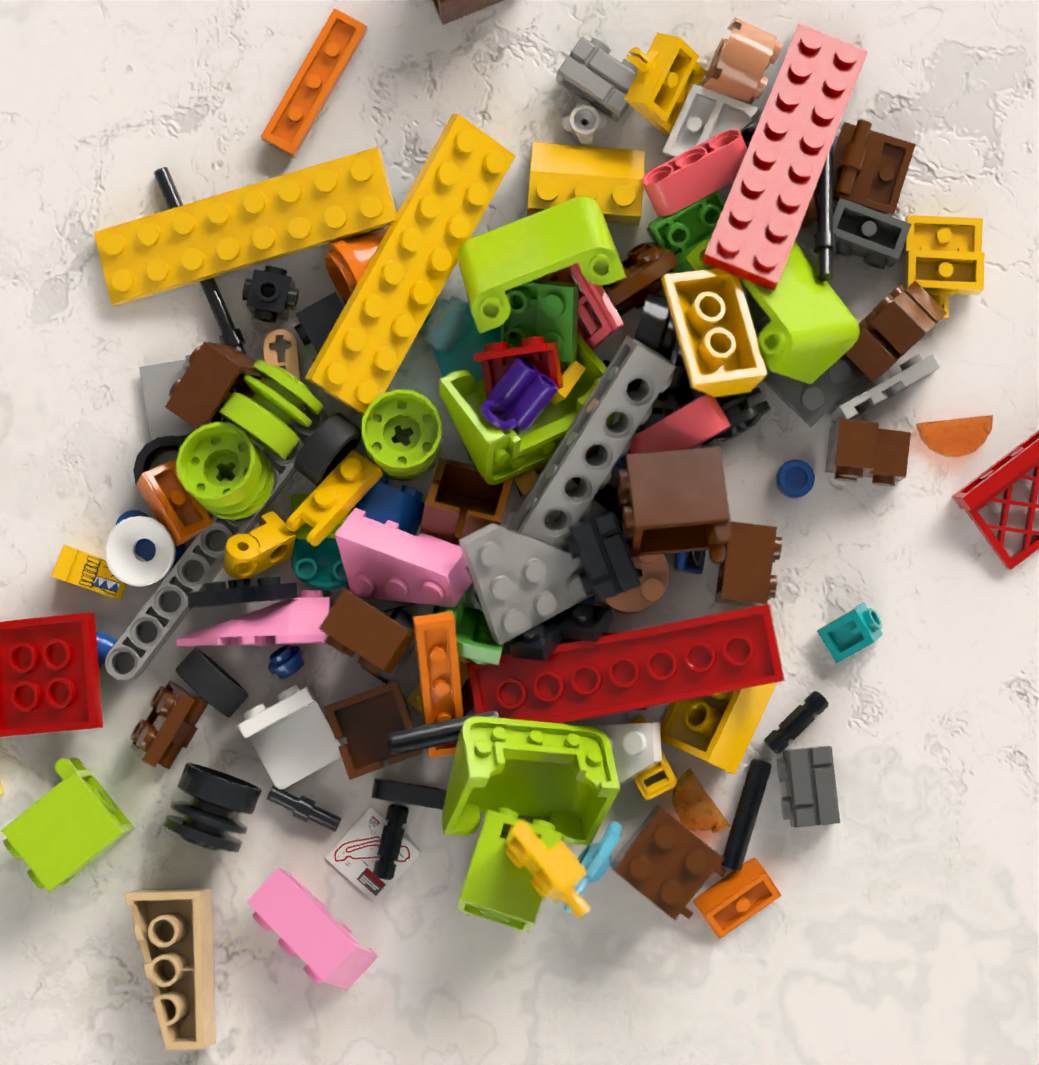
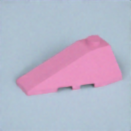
M323 590L300 591L301 598L287 599L177 638L176 646L227 647L327 644L324 641L328 635L318 628L333 607V599L323 597Z

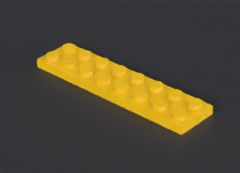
M460 114L451 115L396 214V220L390 224L305 379L364 416L369 405L386 392L458 262L457 258L460 247L471 238L516 155Z
M374 147L94 232L111 304L119 306L325 245L338 239H345L389 226L396 220L397 212L381 149Z

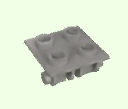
M191 355L185 356V360L139 367L151 441L157 437L170 435L176 437L187 436L197 430L165 408L170 399L169 392L171 387L179 378L184 376L190 366L189 358Z

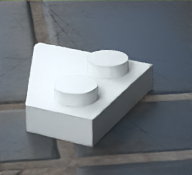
M693 84L662 152L666 157L673 159L724 131L737 129L742 132L759 118L761 112L758 107Z
M660 722L590 725L603 731L609 738L619 785L630 782L641 771L649 770L662 761Z

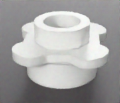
M586 100L577 102L571 115L566 116L562 121L563 129L566 132L575 134L582 145L591 144L595 133L599 129H604L607 124L606 116L602 113L599 114ZM584 119L588 121L586 126L581 124V121Z

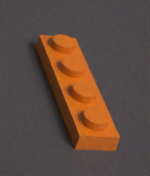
M336 8L333 9L260 136L262 141L295 158L367 33V25Z
M452 611L413 617L424 725L464 717L455 618ZM457 742L427 748L429 758L455 754Z

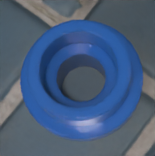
M284 645L271 654L268 670L271 674H276L279 679H285L293 675L305 663L301 657L302 650L299 646L290 648L289 645Z

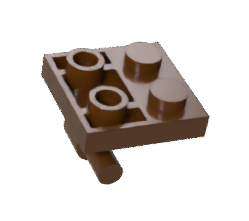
M857 120L856 125L844 122L833 152V200L838 201L839 198L893 217L916 144L872 131V124L865 120Z
M641 243L627 253L629 258L621 262L626 278L608 285H602L619 316L624 315L634 307L640 309L645 304L648 292L656 294L664 288L661 278L664 275L674 274L671 269L679 265L672 251L652 243L648 245L647 243Z
M169 680L166 687H159L150 703L153 709L146 721L141 719L135 726L130 738L133 740L131 747L143 762L154 768L157 764H160L170 770L183 747L187 748L198 730L196 724L209 703L197 696L193 698L183 687Z

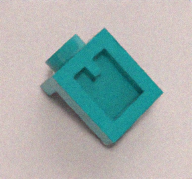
M864 602L817 630L836 664L871 645L883 635L879 616L872 608L868 609Z

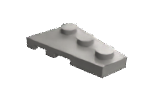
M918 354L900 365L902 372L891 378L885 373L875 383L871 381L867 384L870 390L859 396L852 392L835 403L837 409L830 415L833 423L835 424L839 419L853 420L933 374L940 368L933 354L923 360Z

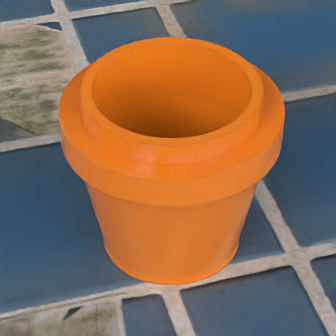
M388 228L348 240L338 239L327 244V253L324 254L325 265L337 292L345 303L349 300Z

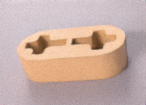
M285 329L271 331L266 336L263 344L264 362L286 369L287 372L302 382L299 346L296 338ZM282 337L287 344H291V348L285 350V362L279 363V355L275 350H271V346L276 345L278 342L277 338Z

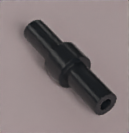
M272 786L267 796V800L292 811V816L304 822H307L309 819L336 832L342 820L341 817L316 806V801L303 795L299 798L275 786Z

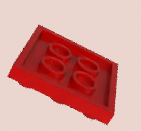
M95 612L0 622V737L103 728Z

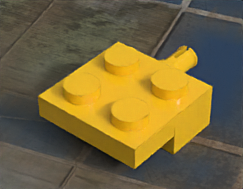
M657 32L646 55L638 47L629 50L631 55L627 54V60L638 69V72L624 100L663 135L669 136L692 85L700 86L707 71L697 62L699 55L680 37Z
M907 215L905 222L910 223L911 227L904 244L903 288L906 289L916 281L947 312L941 320L949 319V297L955 295H979L984 290L985 253L982 252L983 218Z
M521 820L511 828L505 841L509 848L505 852L519 869L525 866L534 879L530 882L537 893L544 900L550 897L554 903H557L559 900L564 901L577 919L587 913L591 908L576 892V886L580 884L587 871L565 844L560 841L548 850L524 820Z

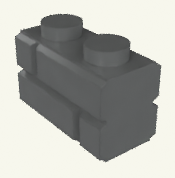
M832 746L783 750V758L777 759L779 781H786L787 797H781L783 819L790 820L791 827L794 828L840 823Z

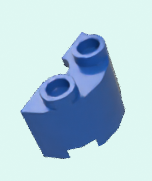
M383 475L351 509V511L354 508L366 511V518L383 524L387 520L399 524V530L416 535L424 512L425 503L421 501L424 494L406 485H403L401 491L387 485L389 478Z

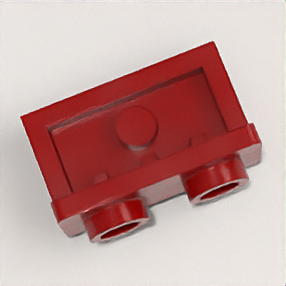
M539 336L520 339L521 347L508 349L507 342L485 344V352L474 354V361H481L486 397L517 355L526 358L534 364L539 373L553 380L559 389L563 388L557 342L544 343V337Z

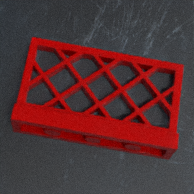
M1039 430L952 496L957 505L966 511L1008 570L1013 569L1039 549V531L1032 530L1035 508H1039V504H1036L1039 489ZM1034 469L1033 476L1026 475L1028 472ZM1019 479L1032 480L1029 503L1011 500L1013 484ZM1004 491L1003 499L996 498ZM990 501L1002 503L999 526L987 524L978 512ZM1010 504L1028 507L1025 529L1006 527ZM991 529L998 530L997 537L994 535ZM1005 532L1024 533L1021 550L1010 557L1003 547ZM1031 535H1038L1037 538L1030 542Z

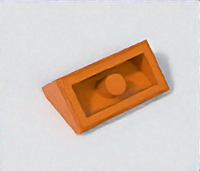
M175 459L142 473L136 486L157 521L162 523L171 533L175 547L185 543L213 525L214 522L206 509L184 488L179 480Z
M751 858L743 864L740 871L734 870L697 896L693 902L716 936L721 939L782 895L758 860Z

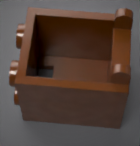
M720 447L626 455L625 469L618 470L619 485H616L618 508H623L621 532L625 542L630 545L631 557L709 550L711 562L722 564L726 557L725 544L731 538V528Z
M658 805L655 806L610 863L614 872L673 920H676L680 913L690 919L694 913L686 907L714 871L721 877L727 872L720 866V863L724 860L721 855Z

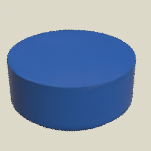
M802 460L787 461L777 471V488L783 495L789 498L803 497L814 486V471L809 464Z

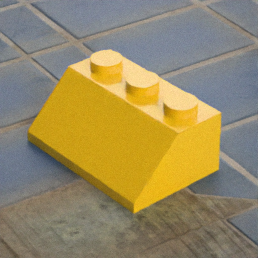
M533 142L527 216L575 197L586 196L591 197L599 204L606 223L639 226L642 213V178L644 177L645 151Z
M720 269L664 275L661 279L692 388L714 397L751 392L767 375L739 277Z
M777 683L673 702L670 704L660 725L661 741L735 775Z

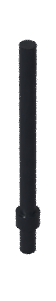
M833 143L818 179L817 233L813 236V251L817 254V279L820 281H829L833 278V254L837 251V236L833 233Z
M168 167L156 170L154 175L168 208L172 209L182 206V200ZM215 278L200 281L222 333L219 337L222 345L234 346L246 354L243 347L246 344L241 330L235 328Z

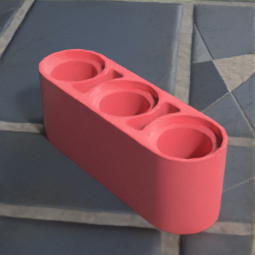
M737 129L724 131L649 171L642 178V183L658 216L672 215L734 182L747 152L741 132Z
M706 394L633 436L631 446L627 452L628 454L693 449L731 427V424L716 397Z

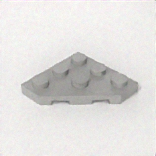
M493 523L459 540L491 636L499 645L593 596V594L586 596L578 574L585 571L580 558L572 560L569 552L552 547L528 536L520 535Z

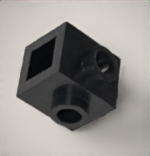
M265 266L264 271L254 269L252 279L246 278L242 300L247 301L246 307L250 313L254 314L255 319L268 323H276L277 319L288 321L290 310L295 311L299 289L295 288L296 285L292 277L287 276L288 271L278 267ZM265 286L276 289L272 297L263 296Z

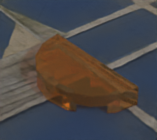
M993 415L917 423L916 427L920 439L930 450L944 457L958 458L975 452L985 443L992 430Z
M689 768L679 777L673 789L672 805L680 822L689 830H711L712 833H718L731 827L726 817L691 768Z

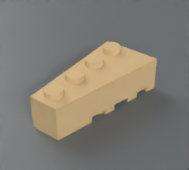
M212 888L136 890L124 893L127 906L131 908L135 936L137 941L140 942L145 960L143 965L147 979L150 980L155 999L153 1003L165 1049L201 1050L216 1043Z

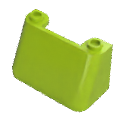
M586 196L575 197L470 238L460 247L457 258L472 316L480 334L502 325L509 317L510 303L505 292L506 290L573 264L579 263L586 280L594 285H608L626 278L602 210L594 199Z
M711 239L700 243L686 256V259L695 271L718 269L702 262ZM795 241L775 291L739 277L740 283L742 284L743 282L772 320L761 331L757 339L763 361L771 371L811 385L853 347L858 340L860 330L856 318L827 281L817 279L816 267Z
M578 332L576 361L586 368L565 399L555 405L549 402L530 428L522 431L518 436L513 429L510 431L498 429L481 414L480 406L486 401L484 379L476 382L474 376L468 370H456L439 380L440 397L478 472L489 485L502 483L549 461L607 369ZM560 361L561 369L570 362ZM615 412L608 416L606 425H612Z
M483 716L468 718L464 722L458 736L443 806L442 826L444 835H471L479 827L480 813H487L488 810L496 811L497 807L512 810L518 813L519 816L550 818L551 824L556 826L555 831L562 833V841L570 844L591 845L620 790L608 736L598 728L584 725Z

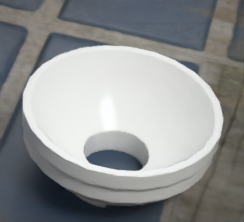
M136 516L122 520L111 530L105 543V559L109 569L120 581L132 586H148L158 582L166 576L175 560V542L171 533L162 523L150 517ZM141 539H149L155 545L156 553L150 561H142L136 556L135 546Z

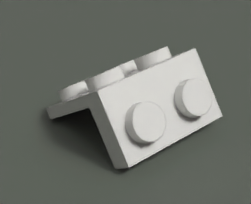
M298 685L278 694L277 697L280 702L268 709L262 703L245 712L243 716L246 721L238 725L244 738H249L269 776L278 789H285L341 758L338 749L341 744L338 739L335 740L331 726L311 689L304 688L300 690Z

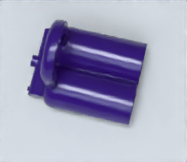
M517 355L487 395L486 401L480 406V412L493 426L503 431L513 429L518 436L522 431L530 428L559 390V387L549 377L539 373L536 366L529 360Z

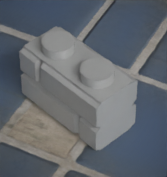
M581 37L570 55L558 69L556 81L618 122L630 106L624 98L638 69L627 59L619 62L609 55L611 50L600 40L592 38L591 41H588Z

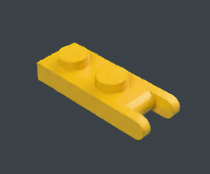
M351 450L287 519L286 528L296 532L304 523H307L313 527L307 536V542L313 546L319 545L383 476L380 467L356 451Z

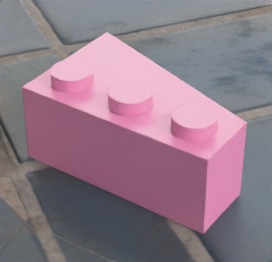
M354 508L335 534L352 594L363 598L455 608L472 582L466 570L467 563L460 546L422 532L419 536L399 530L398 523L387 520L385 524L366 518V511Z
M280 868L247 901L256 911L252 915L253 919L266 931H270L272 928L281 937L277 942L279 946L293 958L298 955L307 964L303 970L319 985L324 981L325 983L348 990L379 957L370 948L369 950L363 948L350 935L352 931L344 923L341 925L325 909L326 906L291 873Z

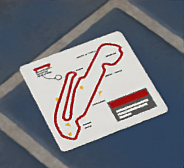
M369 808L326 856V860L369 899L377 903L420 855V851L403 836L398 859L394 860V864H396L394 877L391 880H384L373 876L375 861L379 860L380 857L377 855L383 827L387 825V821L373 808Z

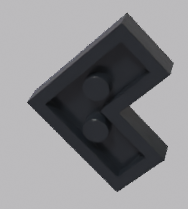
M280 576L257 578L258 585L251 586V579L228 580V588H226V581L202 583L203 591L187 592L188 607H209L298 598L297 583L281 584Z
M587 603L576 604L516 636L509 644L512 657L546 661L563 639L597 642L614 620L611 607L595 606Z

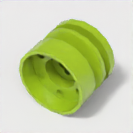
M257 359L252 368L264 378L263 382L261 383L246 374L243 380L254 392L253 396L248 398L240 393L233 392L219 413L230 423L245 431L254 441L281 459L286 460L300 440L289 427V424L293 420L301 425L310 427L312 421L300 409L303 406L318 415L323 409V405L313 396L310 389L295 376L281 367H276L261 359Z
M396 389L381 394L369 405L363 416L361 434L367 459L379 466L384 476L392 480L410 481L424 476L435 466L442 450V422L437 408L427 397L413 390ZM402 433L404 437L410 436L409 445L404 447L401 442L396 443V435Z
M222 422L203 425L192 432L179 449L176 461L179 480L184 488L207 511L216 517L233 521L249 517L260 510L271 496L275 481L273 466L246 432L237 426ZM235 475L234 479L229 481V478Z

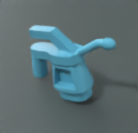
M615 821L609 823L599 843L596 842L588 845L577 859L587 871L576 888V892L580 896L587 883L598 881L610 866L611 853L619 842L622 833L620 823ZM565 903V911L571 912V909Z

